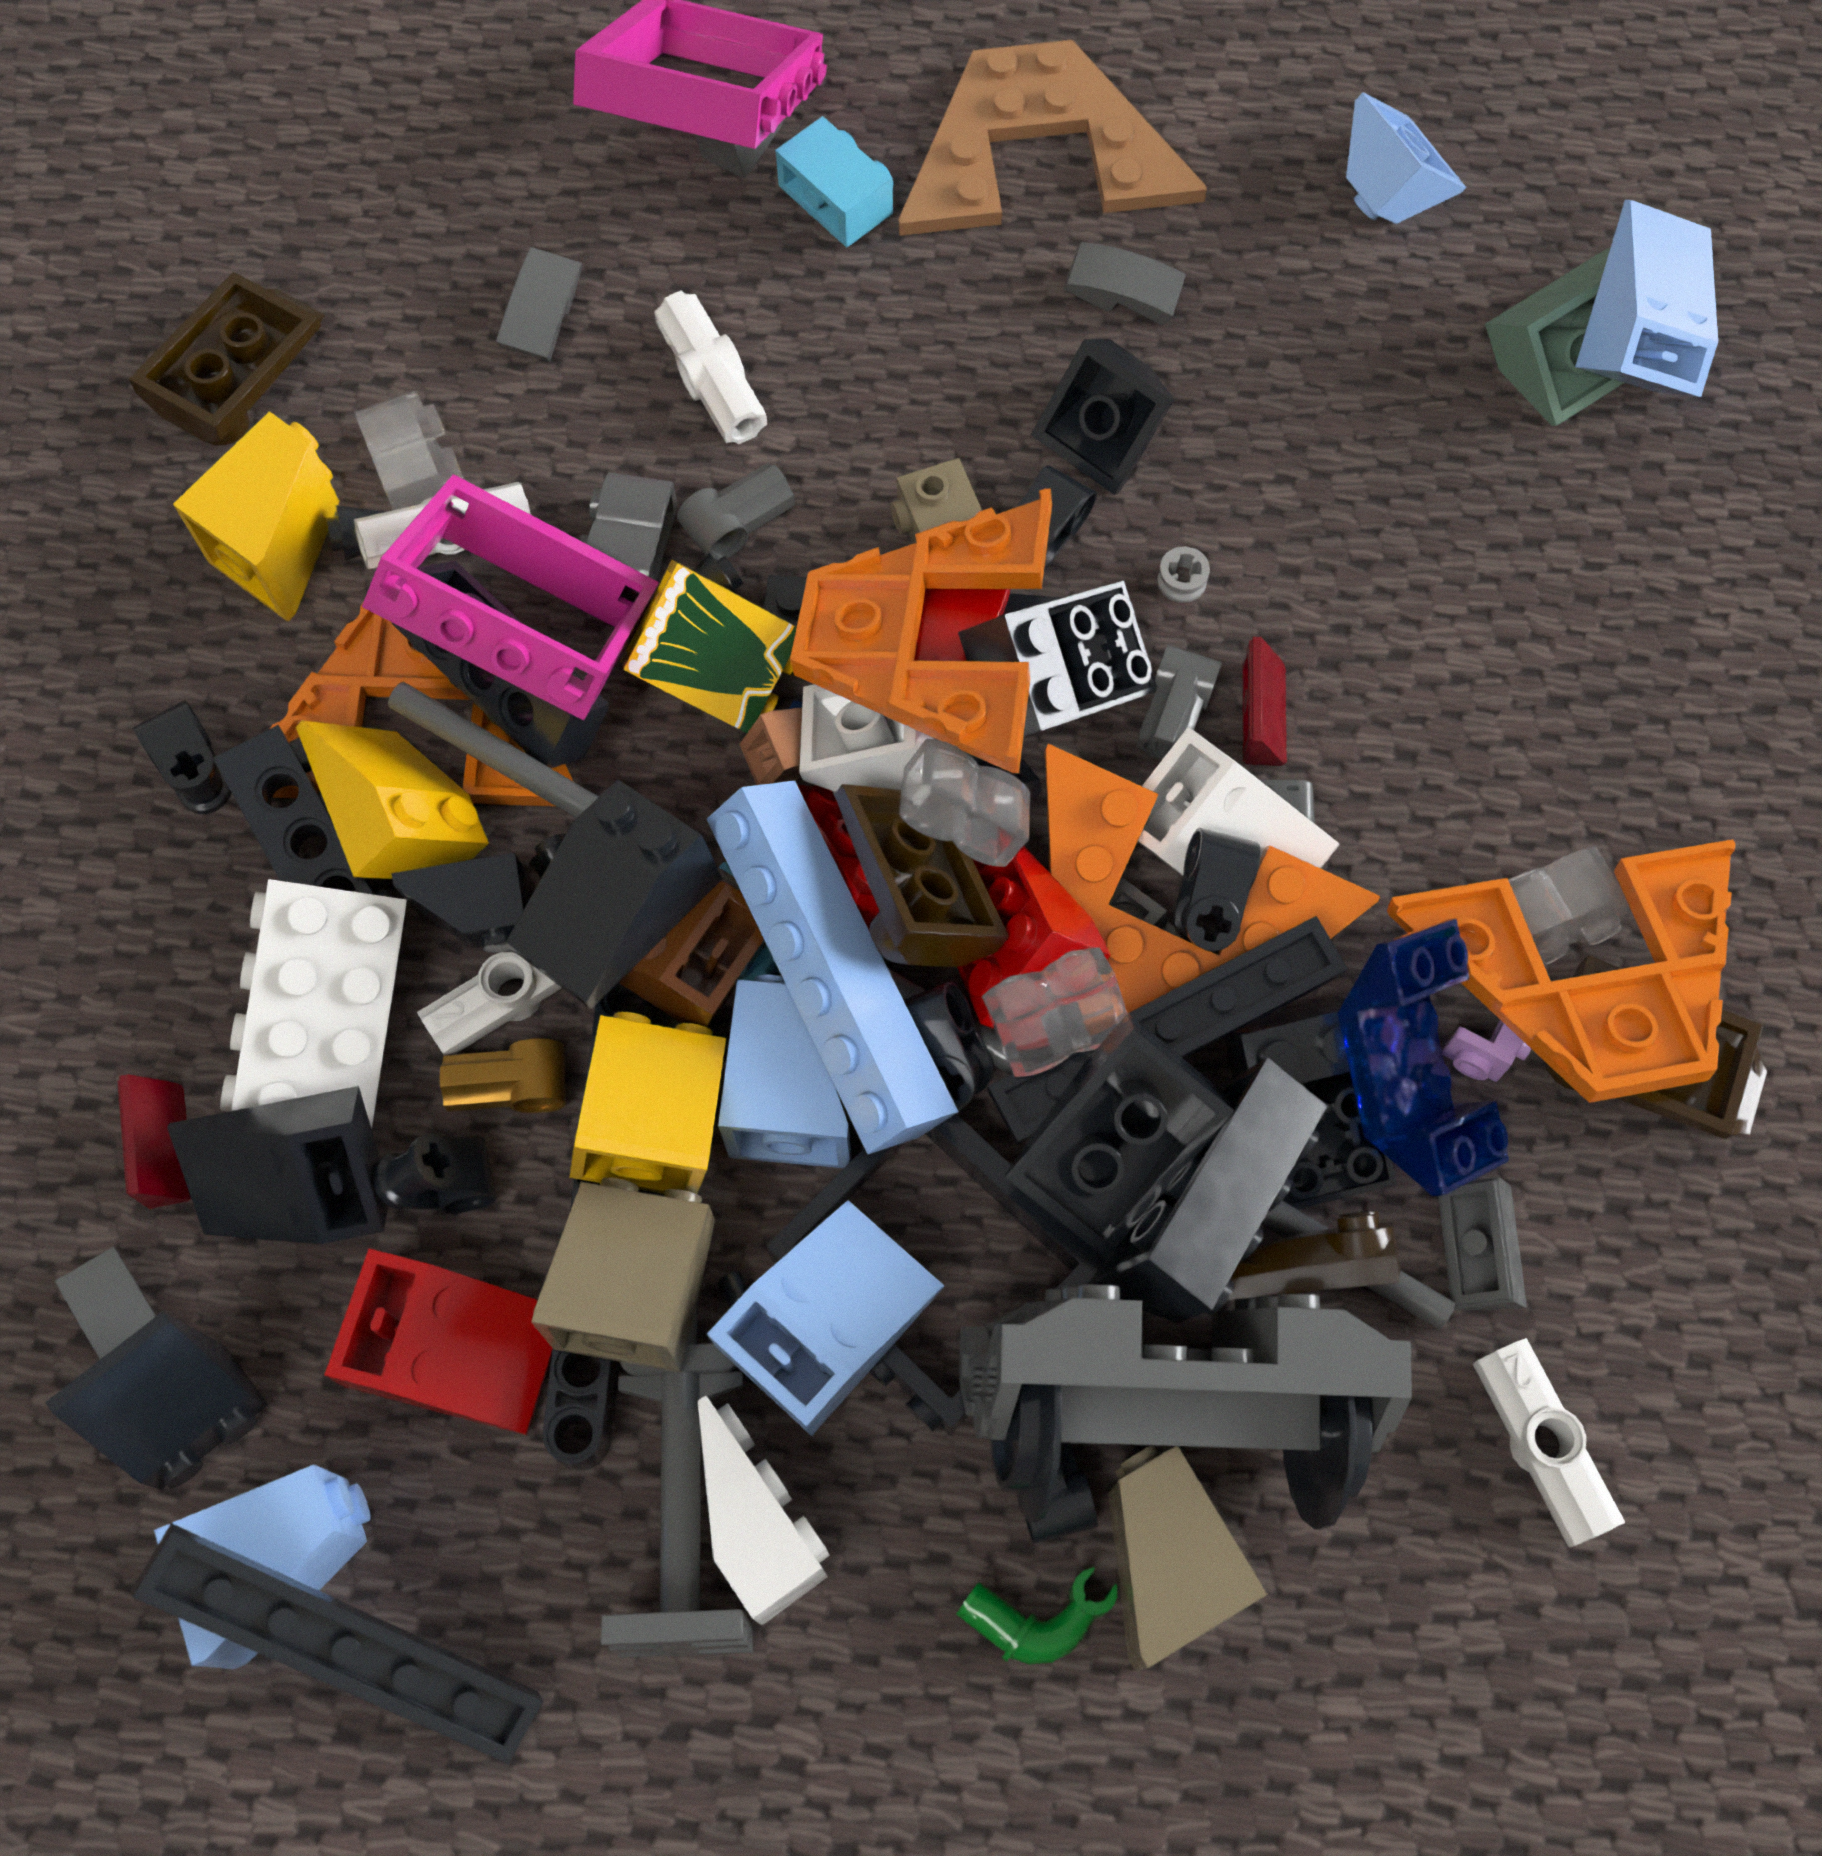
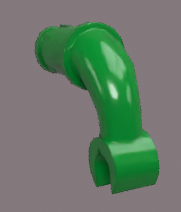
M1095 1568L1082 1571L1070 1586L1069 1603L1057 1616L1043 1622L1036 1620L1037 1616L1033 1613L1028 1618L982 1583L978 1582L956 1615L1005 1653L1001 1658L1006 1662L1011 1658L1026 1664L1053 1663L1071 1653L1083 1640L1093 1621L1104 1616L1114 1606L1117 1599V1584L1110 1589L1104 1601H1085L1084 1584Z

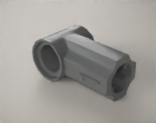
M766 463L720 492L713 488H705L695 492L681 505L677 513V519L706 556L710 552L714 559L718 561L724 556L729 558L739 552L748 540L749 533L794 507L795 499L785 476L775 464L771 466L769 463Z
M1168 644L1155 678L1157 689L1156 692H1153L1154 697L1140 729V736L1136 747L1143 750L1148 757L1162 761L1187 727L1194 731L1201 710L1206 711L1222 662Z

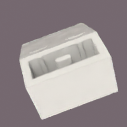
M1187 727L1142 785V787L1159 795L1137 842L1182 876L1188 844L1193 833L1198 828L1258 842L1260 845V858L1265 847L1270 845L1318 868H1322L1340 845L1240 764L1189 727Z
M704 1396L698 1401L713 1558L752 1619L764 1625L828 1577L819 1563L830 1555L804 1516L792 1524L782 1509L792 1499L767 1460L764 1459L755 1467L753 1466L745 1452L754 1447L755 1444L730 1405L727 1403L716 1411L708 1397Z

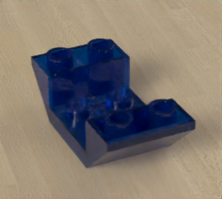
M1457 918L1444 920L1377 944L1337 1013L1364 1137L1431 1196H1444L1509 1162L1507 1152L1508 1134L1506 1127L1500 1120L1497 1102L1483 1101L1453 1104L1451 1075L1449 1069L1444 1064L1437 1032L1438 1015L1430 1000L1431 994L1470 979L1467 969L1468 950L1460 936Z

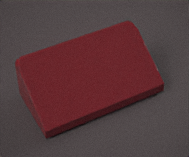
M1252 637V640H1249L1242 663V761L1249 765L1283 766L1287 762L1286 668L1283 661L1262 637Z
M130 1074L119 1076L117 1084L126 1194L148 1209L190 1201L191 1196L167 1129L169 1123L187 1120L183 1086L175 1082Z

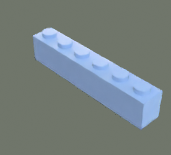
M787 781L741 787L706 820L867 1154L921 1137L956 1114L958 1110L881 954L871 938V934L796 782Z

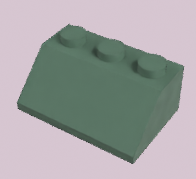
M1610 248L1605 249L1485 323L1500 372L1551 426L1559 425L1624 383L1575 367Z

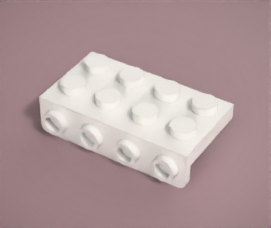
M268 879L266 893L255 892L251 909L250 928L260 929L257 953L246 952L243 960L240 989L250 990L247 1014L236 1013L234 1018L230 1050L241 1052L237 1075L226 1074L220 1111L229 1112L359 1086L372 1128L407 906L406 899Z

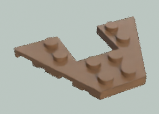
M1073 40L973 50L899 217V236L1002 224V209L990 142L1087 132L1103 213L1205 202L1207 188Z

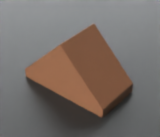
M802 708L774 710L761 714L739 745L756 785L796 781L802 778L799 773Z

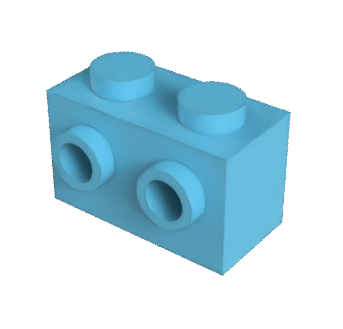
M823 116L775 150L779 187L846 248L893 214V179L888 169L881 162L871 160L857 147L853 138L846 131H839Z

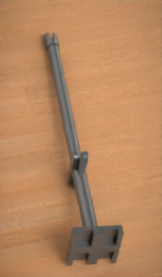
M669 1015V1028L675 1029L676 1025L682 1024ZM697 1300L681 1373L621 1362L628 1376H619V1391L662 1403L659 1613L602 1615L601 1645L609 1646V1651L618 1653L619 1658L753 1653V1624L743 1610L700 1611L701 1430L698 1401L704 1396L711 1399L743 1388L744 1374L742 1371L739 1372L740 1369L714 1344H698Z

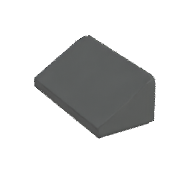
M1499 1177L1437 1186L1450 1299L1455 1302L1453 1311L1526 1308L1525 1288L1510 1184Z

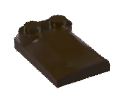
M232 272L129 378V381L135 393L164 420L212 445L234 443L243 437L249 428L250 419L247 414L249 409L321 327V321L325 314L278 289H265L245 277Z
M842 784L837 792L832 791L879 909V912L871 921L870 934L878 952L883 957L892 962L906 965L961 967L996 953L1009 938V935L941 794Z
M1588 955L1579 963L1573 977L1622 968ZM1722 1009L1721 1022L1716 1028V1039L1719 1043L1717 1070L1708 1081L1619 1097L1617 1099L1723 1139L1739 1134L1750 1135L1767 1074V1069L1760 1058L1757 1047L1763 1025ZM1546 1063V1071H1548L1555 1082L1566 1089L1575 1090Z
M1377 1210L1340 1214L1339 1218H1336L1338 1227L1302 1233L1257 1247L1247 1259L1238 1263L1230 1280L1234 1283V1289L1228 1300L1400 1283L1401 1270L1393 1222H1380Z

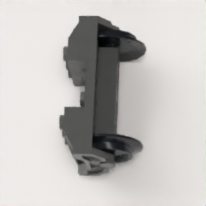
M1078 1285V1287L1046 1289L1045 1301L1024 1303L982 1327H961L959 1383L965 1413L968 1416H973L976 1438L990 1439L992 1463L997 1484L1003 1491L1016 1492L1020 1510L1029 1522H1037L1045 1518L1054 1496L1060 1463L1061 1442L1283 1449L1284 1468L1290 1496L1305 1523L1314 1530H1322L1335 1525L1346 1507L1347 1501L1357 1497L1366 1481L1371 1461V1452H1379L1388 1432L1395 1433L1412 1398L1411 1341L1390 1340L1345 1310L1320 1309L1319 1295L1278 1294V1296L1234 1299V1310L1217 1311L1213 1314L1212 1351L1208 1349H1187L1186 1346L1144 1345V1347H1141L1142 1301L1119 1300L1120 1287Z

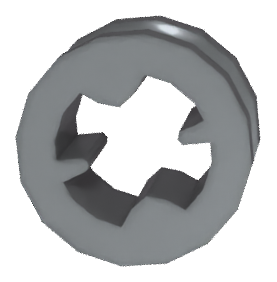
M1187 546L1176 547L1168 551L1162 558L1157 581L1160 591L1165 597L1179 603L1192 602L1198 599L1204 593L1210 573L1209 561L1203 553ZM1178 567L1190 569V582L1183 583L1177 581L1178 574L1176 572Z

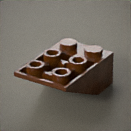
M720 881L619 983L680 1023L697 1024L709 1028L735 991L737 980L744 978L766 945L742 892L730 884Z

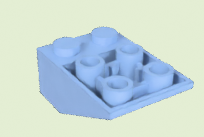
M1625 200L1575 367L1654 392L1701 397L1718 344L1711 229L1633 200Z
M847 1200L754 1282L707 1335L716 1348L812 1436L940 1293L944 1285Z

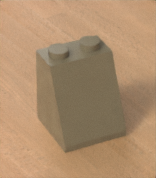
M602 1178L600 1185L581 1182L537 1301L532 1324L555 1350L681 1373L715 1223L709 1204L701 1203V1196L679 1189H666L663 1196L638 1192V1185L617 1178Z
M1151 1445L1120 1464L1121 1468L1115 1471L1119 1480L1108 1493L1128 1660L1135 1671L1153 1666L1267 1595L1178 1446L1161 1454L1156 1445Z

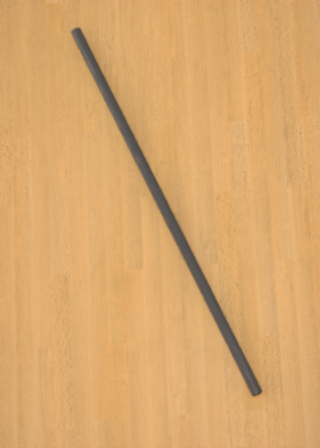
M401 682L392 691L388 700V706L573 817L577 818L598 798L597 795L409 684ZM717 867L722 876L721 881L730 884L741 892L734 876ZM888 968L903 1000L926 991ZM973 1018L983 1043L992 1057L993 1065L1010 1075L1041 1059ZM1281 1201L1274 1209L1268 1211L1261 1225L1283 1238L1330 1229L1284 1201ZM1402 1271L1400 1283L1366 1286L1438 1330H1441L1447 1323L1455 1307V1302Z

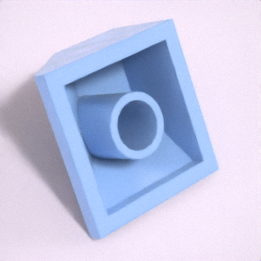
M1362 93L1355 100L1346 178L1358 192L1354 197L1355 203L1369 218L1376 220L1380 216L1397 224L1460 194L1466 188L1409 116L1365 93Z

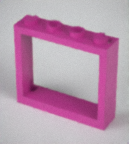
M641 0L575 50L573 105L755 149L770 133L776 131L777 126L787 116H791L794 108L802 100L805 101L809 93L817 85L822 84L827 65L823 64L824 53H821L823 34L684 0ZM661 53L764 77V79L754 89L649 63Z
M453 474L380 558L362 607L584 720L634 635L659 582ZM454 496L469 503L465 515L452 508ZM444 538L614 626L615 629L594 661L427 575L417 568L439 541ZM625 586L640 593L634 603L621 597ZM575 667L588 673L584 680L572 675Z

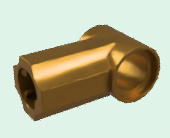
M527 1039L510 1045L509 1051L443 1056V1062L440 1066V1088L443 1106L448 1112L510 1107L514 1111L521 1113H542L561 1110L566 1105L564 1044L551 1039Z

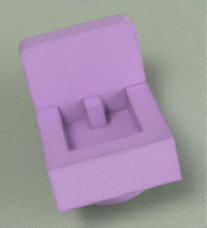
M1499 1020L1489 1041L1465 1028L1458 1027L1446 1043L1442 1055L1454 1060V1067L1470 1078L1477 1080L1489 1078L1497 1082L1510 1068L1515 1057L1524 1061L1532 1049Z

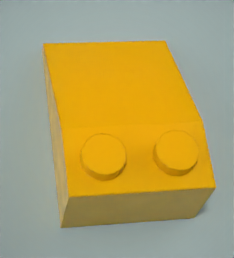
M303 720L296 726L353 877L392 879V873L472 860L489 844L469 794L398 732Z

